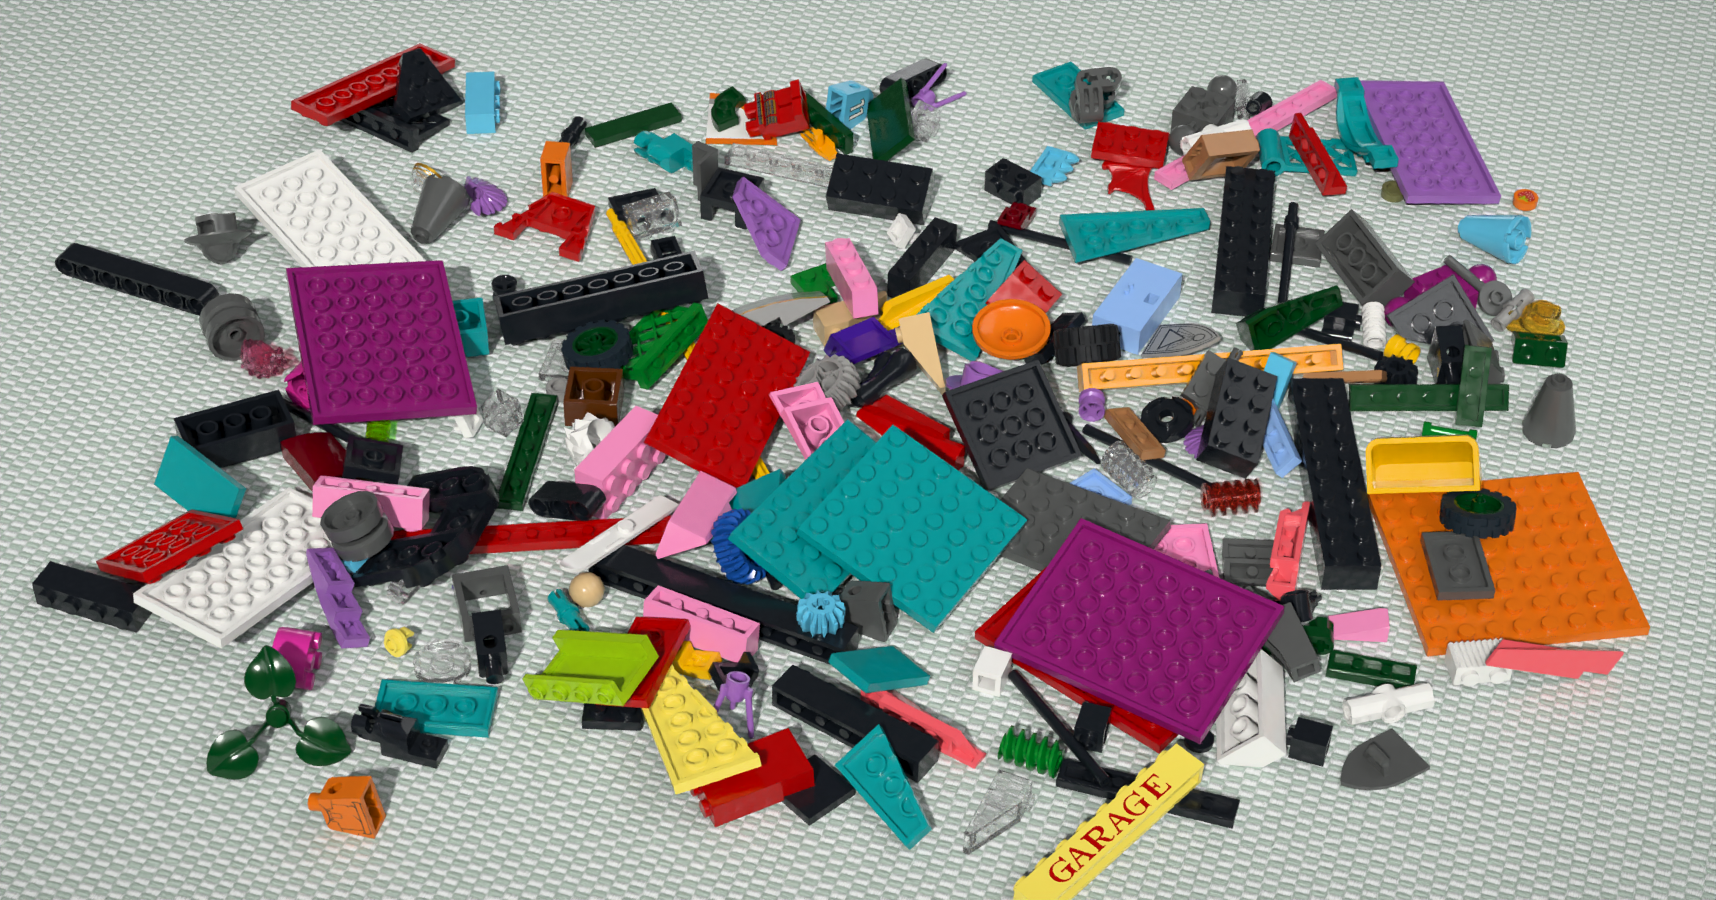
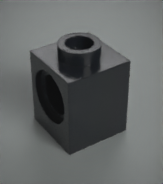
M1083 701L1075 724L1074 737L1086 750L1103 752L1110 730L1111 707Z

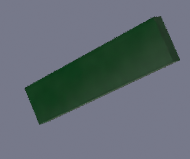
M670 102L585 128V135L596 148L636 136L642 131L649 132L682 122V115Z

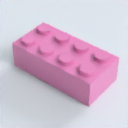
M635 406L574 469L575 483L594 485L600 488L606 496V503L593 515L594 517L607 519L612 513H615L619 509L620 504L634 493L635 488L649 477L650 472L664 461L665 453L644 443L658 414Z

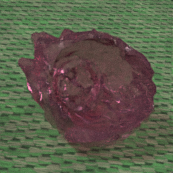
M245 339L242 342L240 353L241 368H245L250 376L254 374L258 379L269 378L270 374L275 376L279 372L280 367L284 368V365L287 363L283 348L280 346L277 350H274L270 345L261 340L254 341L249 339L247 341Z

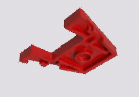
M551 192L528 205L529 210L522 214L514 213L512 219L504 224L499 222L494 226L495 235L513 241L528 226L541 232L559 236L562 239H566L559 247V256L579 262L596 214L595 205Z

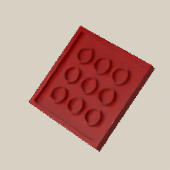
M191 509L97 560L96 563L102 572L151 584L162 579L163 573L186 566L188 564L187 560L192 557L208 554L212 551V546L233 540L236 537L235 534L243 530L239 519Z

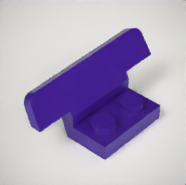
M872 317L831 334L823 350L829 357L834 354L839 357L844 356L850 363L856 364L903 344V342L898 343L895 328L887 331L875 317Z

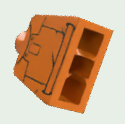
M371 776L331 777L327 780L321 793L312 792L308 798L309 810L322 812L326 824L331 830L375 839L386 817Z

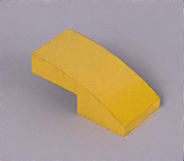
M683 641L672 664L679 674L711 680L712 677L708 671L713 662H722L723 660L719 652L694 650L691 641Z

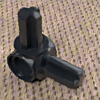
M1295 590L1284 593L1279 600L1271 601L1282 605L1291 602L1300 622H1306L1313 619L1312 613L1315 607L1318 606V602L1322 600V596L1317 595L1316 590Z

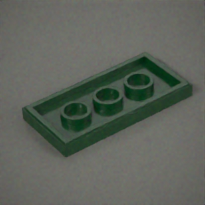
M902 78L868 103L867 118L873 159L888 161L915 140L907 82Z

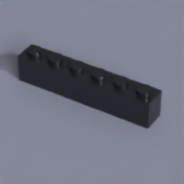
M792 665L772 685V706L851 748L858 744L879 724L883 728L907 778L917 783L938 762L939 741L931 735L925 734L909 726L906 722L886 714L883 710L875 708L858 697L846 693L832 683L825 682L807 670Z

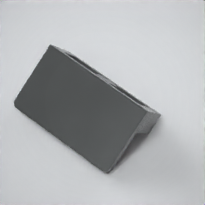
M697 141L692 145L693 185L697 186L698 201H700L701 193L718 169V149Z

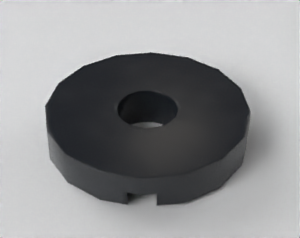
M1173 396L1172 399L1159 397L1149 402L1143 408L1140 419L1159 443H1171L1184 438L1192 430L1194 424L1190 405L1187 401ZM1166 416L1173 417L1169 422L1160 421Z

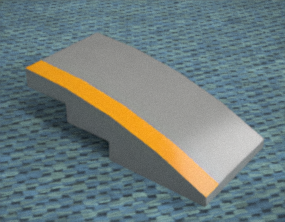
M821 291L797 292L761 299L742 305L732 311L760 326H764L775 319L783 326H786L830 301Z

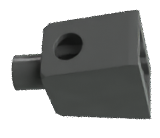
M852 580L847 583L841 594H831L832 596L839 595L841 602L844 603V622L858 626L859 634L881 642L887 641L897 625L890 583Z

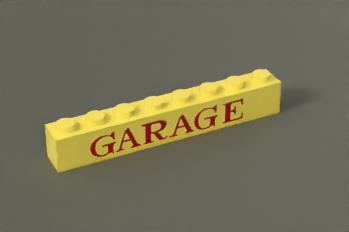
M1177 743L1168 751L1163 750L1153 765L1149 768H1143L1138 773L1134 782L1129 786L1124 785L1109 804L1104 803L1100 806L1096 815L1089 822H1082L1069 840H1062L1050 857L1042 858L1032 873L1027 877L1022 876L1013 887V900H1072L1201 782L1204 763Z

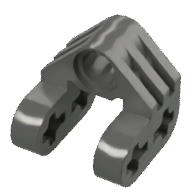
M1117 68L1085 69L1077 74L1074 82L1075 89L1069 98V108L1072 118L1078 124L1103 120L1104 109H1108L1113 105L1115 90L1119 87L1122 79L1121 72ZM1110 76V78L1113 79L1114 82H1110V80L1106 79V77ZM1084 79H1087V81H1088V82H1091V84H1090V85H1087V83L1084 82L1083 80H1084Z

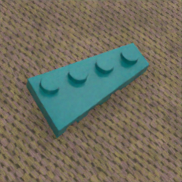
M878 724L843 756L835 766L910 850L932 830V827L883 728Z

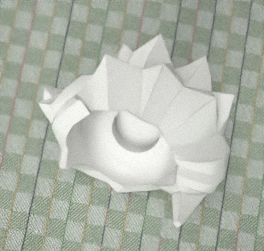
M587 412L583 420L575 419V423H572L574 430L564 427L567 437L565 438L566 448L574 463L572 471L615 428L612 421H609L606 417L599 419Z

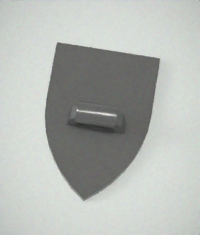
M1390 729L1360 744L1348 755L1342 767L1340 785L1359 790L1387 789L1429 770L1430 766L1393 729Z

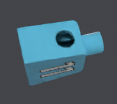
M851 80L830 85L828 87L826 109L851 130L865 120L868 102L873 100V93L869 88Z

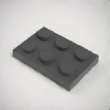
M1453 531L1422 532L1420 541L1437 600L1494 598L1495 588L1479 537H1466V534L1461 533L1459 535Z

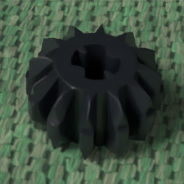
M1394 354L1390 358L1383 356L1382 360L1378 361L1374 367V370L1387 372V381L1374 384H1417L1418 366L1413 365V360L1411 359L1405 360L1404 356L1396 357Z

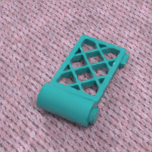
M1271 128L1263 129L1257 134L1256 139L1259 142L1260 151L1258 154L1261 169L1275 171V176L1282 174L1284 171L1309 173L1297 150L1287 146H1294L1289 137L1280 136L1275 129ZM1320 139L1328 154L1335 158L1332 161L1340 175L1356 176L1357 167L1353 151L1348 149L1341 139ZM1335 149H1342V150H1345V152H1344L1343 154H1341L1340 152L1336 151ZM1294 158L1301 163H1290V160ZM1342 162L1348 167H1342L1338 163Z

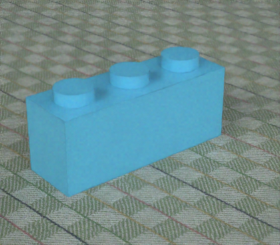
M494 71L467 72L465 93L467 134L496 133V123H500V81H495Z

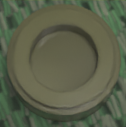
M1387 181L1382 185L1381 197L1384 200L1393 203L1404 200L1396 181Z

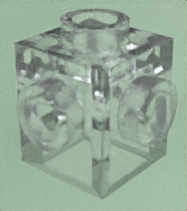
M918 100L913 111H911L915 141L921 140L928 143L930 137H935L940 128V109Z
M497 389L481 405L484 424L493 433L497 432L507 437L524 421L518 399L500 389Z

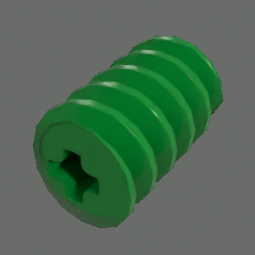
M1011 725L1002 738L998 750V760L1003 757L1004 762L1008 764L1014 760L1015 765L1020 768L1026 763L1027 770L1033 771L1037 767L1039 774L1044 775L1048 771L1049 777L1054 779L1059 773L1065 749L1059 750V740H1055L1051 747L1048 746L1047 736H1044L1042 741L1038 743L1037 733L1034 732L1029 739H1026L1025 729H1022L1017 736L1015 735V726Z

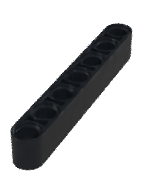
M78 243L70 244L55 260L56 268L66 276L199 316L205 305L219 296L218 290L208 282Z

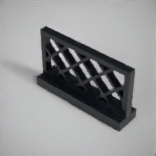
M396 95L340 120L411 153L418 150V142L446 128L450 122V119L435 114L415 121L422 123L408 124L400 115H391L399 114L394 107H389L393 106Z

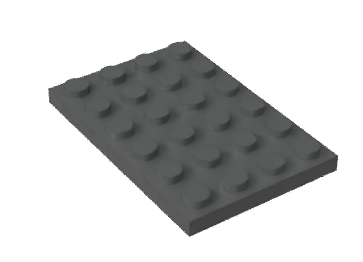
M1028 468L1000 499L1028 519L1023 529L1000 556L1038 571H1042L1049 565L1080 518L1151 549H1155L1171 528L1170 520Z

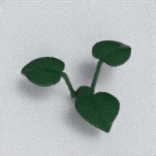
M264 645L258 655L248 665L244 676V683L247 691L253 697L260 700L271 697L272 702L268 706L266 720L248 741L244 733L237 729L228 730L220 734L210 747L206 764L208 773L213 776L231 780H239L250 776L257 768L259 761L258 752L251 745L255 743L269 725L274 728H281L286 724H290L296 735L301 737L296 744V754L309 765L327 766L335 764L346 758L352 749L340 725L328 717L313 718L306 723L304 732L299 729L295 719L290 717L292 712L290 704L286 700L278 698L288 697L293 693L296 684L294 670L279 651L269 645Z

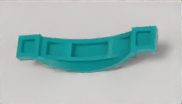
M1336 78L1334 84L1337 91L1336 124L1343 144L1348 149L1356 152L1357 156H1363L1365 162H1371L1374 169L1397 167L1399 158L1393 146L1383 145L1373 130L1364 98L1365 90L1359 78Z

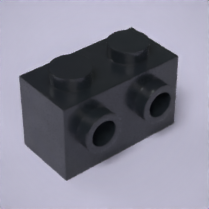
M1002 158L985 171L984 191L1011 205L1015 202L1024 203L1029 206L1041 197L1042 177L1005 158Z

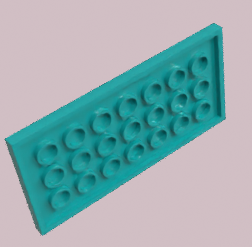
M847 419L732 531L728 540L800 599H804L806 593L815 594L817 589L820 593H825L828 590L831 594L834 593L851 573L796 535L798 527L876 442Z

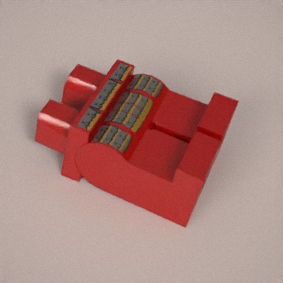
M799 79L791 81L790 87L777 91L769 90L763 94L761 92L755 93V101L744 104V111L748 120L757 118L745 122L746 130L750 137L762 135L766 141L772 139V137L810 129L806 92Z

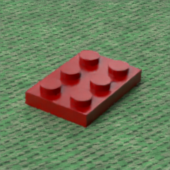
M1098 121L1091 158L1160 169L1164 165L1169 132Z

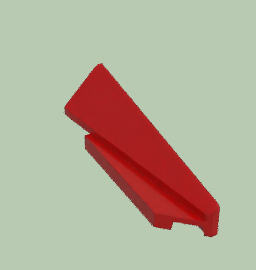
M886 394L877 399L872 405L864 406L857 411L856 417L883 436L894 425L958 471L964 466L965 446L950 440V429L889 395Z

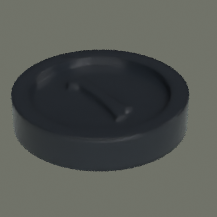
M1209 731L1201 745L1184 737V744L1192 752L1205 753L1212 749L1214 736Z

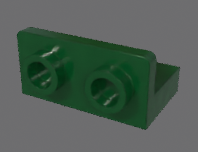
M1512 331L1513 363L1565 367L1568 347L1565 335Z

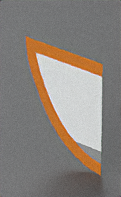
M710 93L705 144L777 146L776 137L764 140L762 135L749 136L745 122L757 118L748 120L745 115L744 106L736 112L739 124L718 132L711 120V109L719 93Z

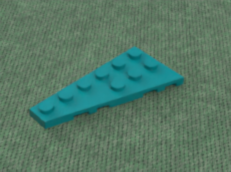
M1204 208L1061 214L1059 225L1073 259L1077 263L1208 230L1210 219Z

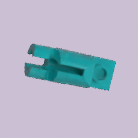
M642 131L634 138V144L639 146L634 149L635 153L642 158H647L650 163L658 165L669 173H674L683 167L693 172V144L673 133L663 139L653 132Z

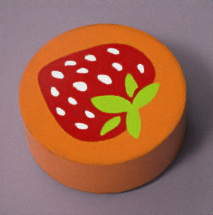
M1520 189L1514 193L1513 205L1519 210L1531 211L1537 207L1539 197L1532 190Z

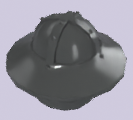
M211 213L195 217L198 235L184 239V243L197 246L202 250L203 255L213 263H228V261L234 259L240 242L252 235V230L238 229L235 213Z

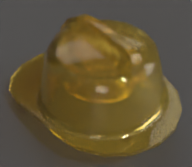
M1535 300L1525 306L1520 318L1513 320L1506 328L1511 332L1521 331L1562 335L1565 331V324L1561 320L1560 306L1547 300Z

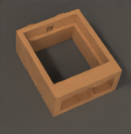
M1252 129L1201 135L1182 158L1189 181L1224 177L1226 166L1246 168L1260 151L1259 142L1255 138Z

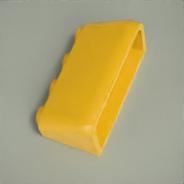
M1470 435L1375 438L1366 447L1367 494L1480 491L1482 468L1478 442Z

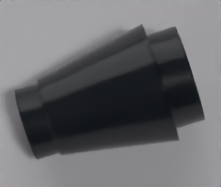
M1256 92L1247 103L1246 110L1249 114L1258 115L1272 107V99L1266 92Z

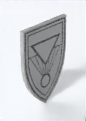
M1163 324L1158 326L1143 350L1141 357L1155 358L1193 355L1194 352L1220 341L1221 338L1214 329L1202 324Z

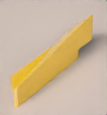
M946 275L886 301L881 307L883 314L878 321L887 331L899 327V318L916 315L927 303H930L948 286L954 278Z

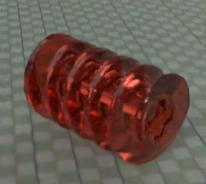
M1257 478L1254 482L1251 479H1245L1243 484L1240 480H1234L1232 485L1229 481H1224L1222 485L1218 482H1213L1211 487L1207 483H1202L1200 498L1203 511L1209 510L1211 517H1215L1216 509H1219L1221 515L1226 516L1227 508H1230L1232 514L1236 515L1238 507H1241L1243 514H1247L1248 507L1252 506L1254 513H1258L1261 494Z

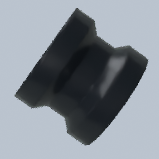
M499 275L492 280L493 296L517 291V280L511 275Z

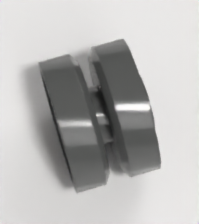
M228 293L220 295L209 301L201 311L199 317L200 328L206 338L209 350L215 357L225 361L245 359L254 354L262 345L265 337L264 327L258 317L254 304L249 298L241 294Z
M357 491L336 500L325 510L320 521V525L331 541L333 548L339 558L344 561L358 562L370 558L380 552L390 542L394 532V527L385 512H383L374 493L368 491Z

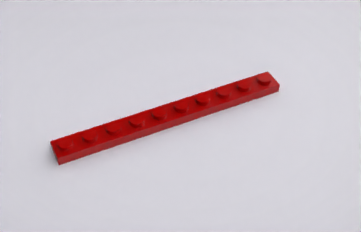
M671 515L666 516L624 545L659 544ZM624 518L486 526L479 541L469 554L580 548ZM422 529L415 532L405 530L394 531L391 540L428 534L432 529Z

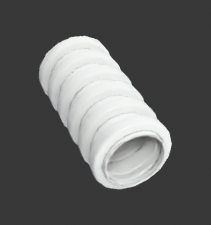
M1368 302L1361 309L1363 344L1373 349H1380L1387 342L1385 308L1379 302Z

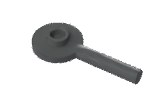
M1451 255L1444 259L1443 263L1479 292L1477 300L1479 307L1487 315L1497 316L1503 309V305L1507 301L1512 300V293L1503 282L1493 280L1484 283Z

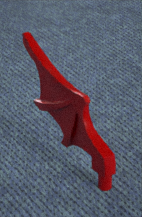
M1113 161L1103 162L1102 169L1109 170L1112 175L1111 182L1107 186L1109 195L1114 191H1122L1138 198L1144 204L1145 211L1155 210L1148 191V179L1153 168Z

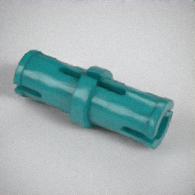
M556 589L559 598L554 591L548 595L547 600L557 612L560 623L565 624L569 630L589 631L588 624L579 615V608L569 601L563 590Z

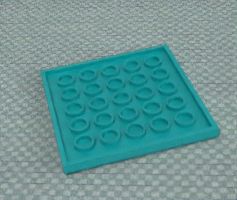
M892 425L798 527L796 535L860 581L890 583L894 605L934 633L1023 529L1028 519L902 430Z

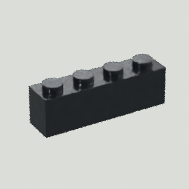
M936 217L929 223L889 270L887 281L888 297L895 298L928 283L956 249V224Z
M52 561L47 564L32 583L37 604L46 608L60 610L70 615L84 617L94 622L108 624L121 630L138 633L153 613L134 603L133 593L142 587Z

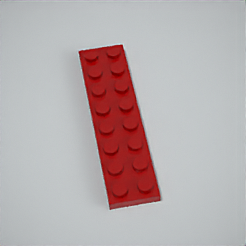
M419 43L292 100L291 110L300 113L303 117L311 118L323 126H330L337 121L348 118L350 115L395 96L397 91L395 89L397 75L400 70L399 60L403 53L421 48L441 74L455 67V58Z

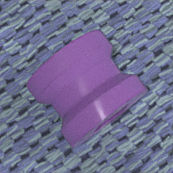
M1088 388L1079 394V415L1083 420L1095 422L1103 418L1105 415L1104 393L1096 388Z

